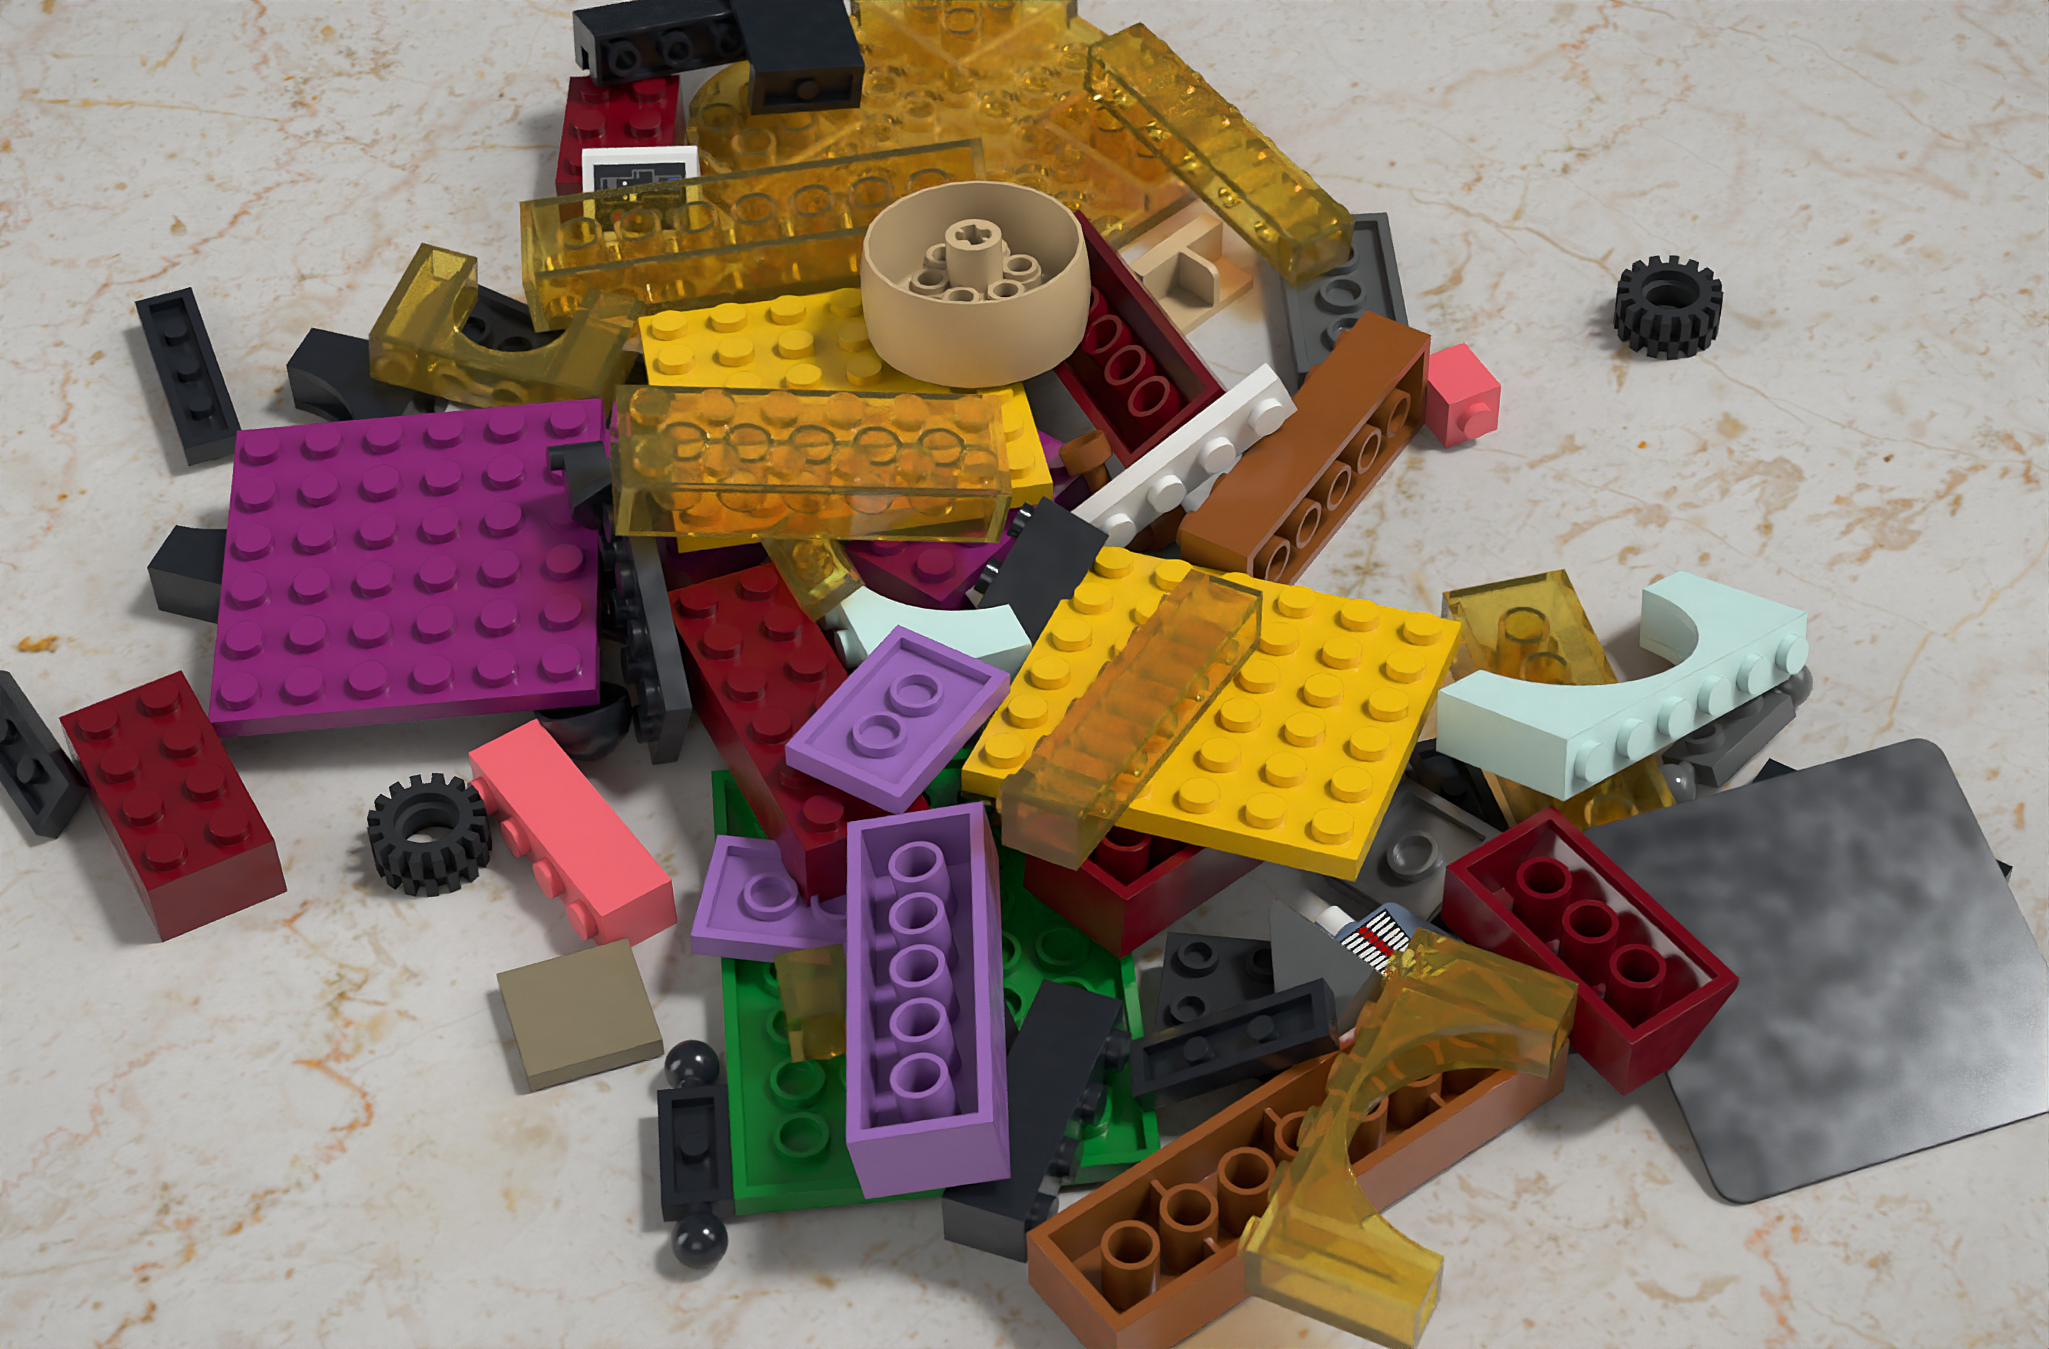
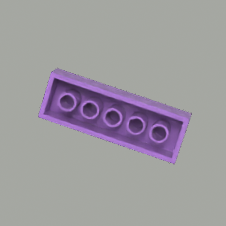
M983 801L847 822L846 1144L865 1199L1010 1178L999 857Z

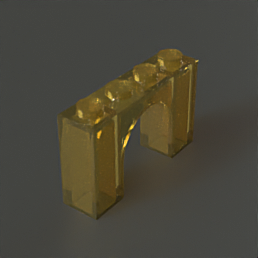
M421 243L369 333L370 378L481 408L602 398L606 421L642 350L638 320L640 317L645 316L646 302L589 287L567 330L557 340L544 347L525 352L491 350L474 343L461 333L478 301V257Z

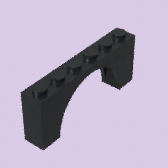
M312 327L286 364L295 409L312 413L329 422L445 412L450 400V385L444 379L441 357L436 354ZM175 525L147 566L160 611L218 624L227 529H201Z

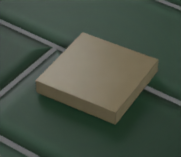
M628 938L496 974L499 990L531 1091L665 1054L663 1039Z

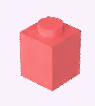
M1465 343L1436 352L1429 357L1425 424L1445 448L1470 439L1479 438L1486 433L1497 430L1501 385Z

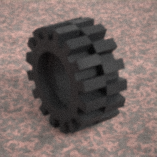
M1659 255L1649 257L1648 266L1641 260L1632 263V271L1625 269L1621 274V280L1618 281L1613 320L1614 329H1618L1617 336L1622 342L1630 339L1629 348L1635 352H1638L1643 346L1647 347V356L1656 359L1658 351L1667 352V360H1677L1678 351H1683L1686 357L1689 358L1697 354V347L1703 351L1711 346V340H1716L1718 335L1724 295L1720 279L1713 280L1714 272L1706 267L1698 271L1699 262L1689 259L1686 265L1679 264L1680 256L1669 255V263H1662ZM1667 305L1674 306L1680 309H1666L1658 306Z
M432 773L431 783H422L421 774L410 776L411 787L406 789L403 788L399 781L389 786L391 799L380 794L374 801L376 811L369 810L367 816L369 826L367 831L376 869L381 878L386 877L387 885L396 890L403 883L405 894L416 896L419 888L425 887L427 897L439 896L438 886L447 884L450 893L461 889L460 877H465L471 883L478 878L477 865L486 868L490 861L489 851H492V838L484 800L479 798V791L473 785L466 789L464 779L456 776L446 785L444 773ZM430 827L452 829L445 837L432 842L418 843L407 840L414 833Z

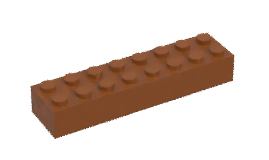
M1474 952L1340 1036L1339 1051L1292 1066L1027 1232L1029 1284L1087 1349H1169L1563 1092L1570 1039L1479 953Z

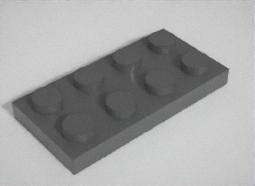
M1387 212L1273 219V239L1297 390L1303 386L1304 379L1310 368L1314 364L1321 365L1333 351L1334 344L1340 333L1344 329L1350 330L1367 310L1409 326Z

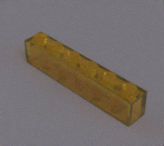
M1139 22L1088 45L1083 88L1294 288L1348 261L1356 219L1345 206L1337 203L1324 191L1308 172L1299 168L1287 157L1271 138L1262 134L1250 123L1235 105L1229 103L1212 88L1199 72L1194 71L1175 54L1164 40L1159 39L1142 22Z
M1194 569L1187 573L1173 591L1167 590L1161 597L1157 610L1143 626L1137 625L1133 629L1127 645L1113 661L1108 660L1102 665L1096 681L1081 698L1076 697L1070 702L1064 718L1049 736L1043 735L1039 738L1034 746L1031 757L1016 774H1009L1004 779L996 800L997 812L1002 814V845L1077 871L1261 643L1263 591Z

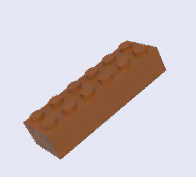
M1368 310L1350 330L1344 329L1338 336L1333 351L1321 365L1314 364L1310 368L1304 379L1303 386L1292 398L1298 410L1288 417L1275 432L1262 437L1242 453L1241 459L1228 474L1222 473L1218 476L1211 488L1209 497L1198 510H1191L1185 515L1176 536L1177 545L1181 546V560L1191 565L1228 573L1240 572L1252 578L1294 586L1425 424L1431 335Z

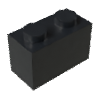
M1045 496L1041 498L1037 507L1027 502L1023 504L1006 535L1016 540L1004 562L995 557L991 558L973 590L983 595L977 606L978 608L986 609L1009 604L1026 635L1035 642H1037L1061 599H1072L1076 587L1083 581L1109 537L1107 533Z

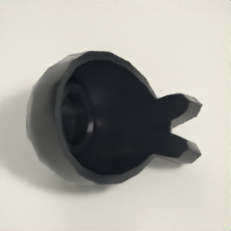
M600 681V705L533 711L535 719L537 718L568 757L578 761H594L606 757L613 752L616 746L628 734L633 715L627 689L619 684Z

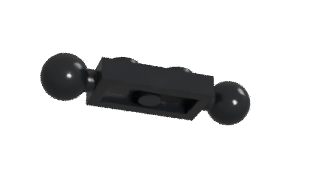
M685 1040L676 1044L669 1051L664 1063L666 1079L674 1089L657 1090L661 1208L664 1222L678 1221L671 1234V1247L675 1257L686 1267L701 1270L716 1265L724 1257L728 1248V1232L718 1217L735 1216L727 1084L714 1085L719 1076L720 1062L713 1048L703 1041Z

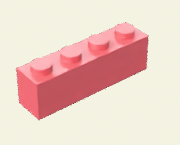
M537 718L468 753L474 780L467 783V788L473 785L479 791L480 800H484L487 817L493 815L500 824L502 837L512 854L517 858L525 855L531 862L535 878L545 895L549 899L558 896L564 903L570 923L583 941L592 938L597 946L628 938L630 946L633 947L678 923L670 877Z

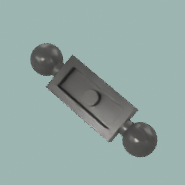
M1804 664L1798 673L1791 674L1789 679L1678 739L1661 755L1663 765L1654 768L1644 781L1643 795L1647 805L1654 811L1693 800L1696 797V783L1714 788L1722 786L1796 717L1794 707L1801 705L1808 699L1813 687V678L1808 667Z

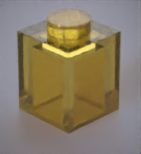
M839 943L774 955L778 999L792 1063L811 1059L826 1060L847 1053V962L843 944Z

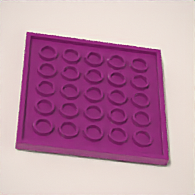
M602 398L237 431L208 716L219 738L600 705L602 571L597 535L601 533L599 529L589 530L571 519L561 470L551 472L548 470L546 446L602 440L605 448V410Z

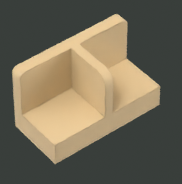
M1204 212L1129 264L1185 336L1253 288V276L1222 257L1223 221L1208 212Z

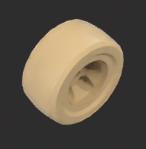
M977 180L951 182L933 186L902 197L882 210L869 225L863 241L860 262V286L869 340L882 359L894 369L915 379L945 387L969 389L1000 387L1025 381L1054 368L1069 357L1083 340L1088 321L1091 294L1086 244L1081 224L1069 208L1052 196L1033 188L1007 182ZM1010 295V297H1000V296Z

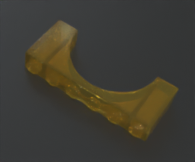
M1417 927L1406 950L1402 952L1395 949L1391 954L1381 982V989L1384 991L1378 1002L1368 1000L1363 1006L1354 1031V1041L1356 1043L1350 1055L1340 1052L1334 1060L1326 1083V1093L1328 1096L1322 1107L1319 1108L1312 1105L1308 1109L1298 1133L1297 1146L1300 1148L1292 1163L1282 1160L1278 1165L1268 1190L1267 1200L1270 1202V1205L1263 1218L1252 1216L1242 1233L1237 1257L1245 1261L1244 1292L1389 1349H1416L1441 1299L1445 1256L1429 1250L1405 1236L1380 1215L1360 1188L1350 1165L1347 1150L1353 1135L1363 1119L1384 1098L1413 1081L1433 1074L1467 1068H1496L1528 1073L1548 1079L1573 1028L1579 983Z

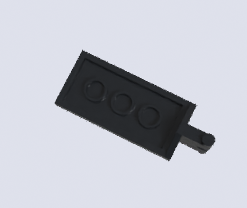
M669 432L617 438V457L606 458L602 440L546 446L548 470L550 472L561 470L571 519L589 530L599 529L601 533L597 535L601 571H611L615 590H610L608 595L610 618L614 628L623 627L627 647L621 648L620 653L623 679L626 686L635 685L639 705L633 706V725L637 742L639 744L648 743L652 765L677 762L692 712V703L652 525V519L671 508L674 497L666 458L675 457L673 434Z

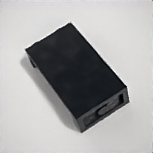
M729 0L750 65L747 103L751 116L860 108L865 63L843 0Z

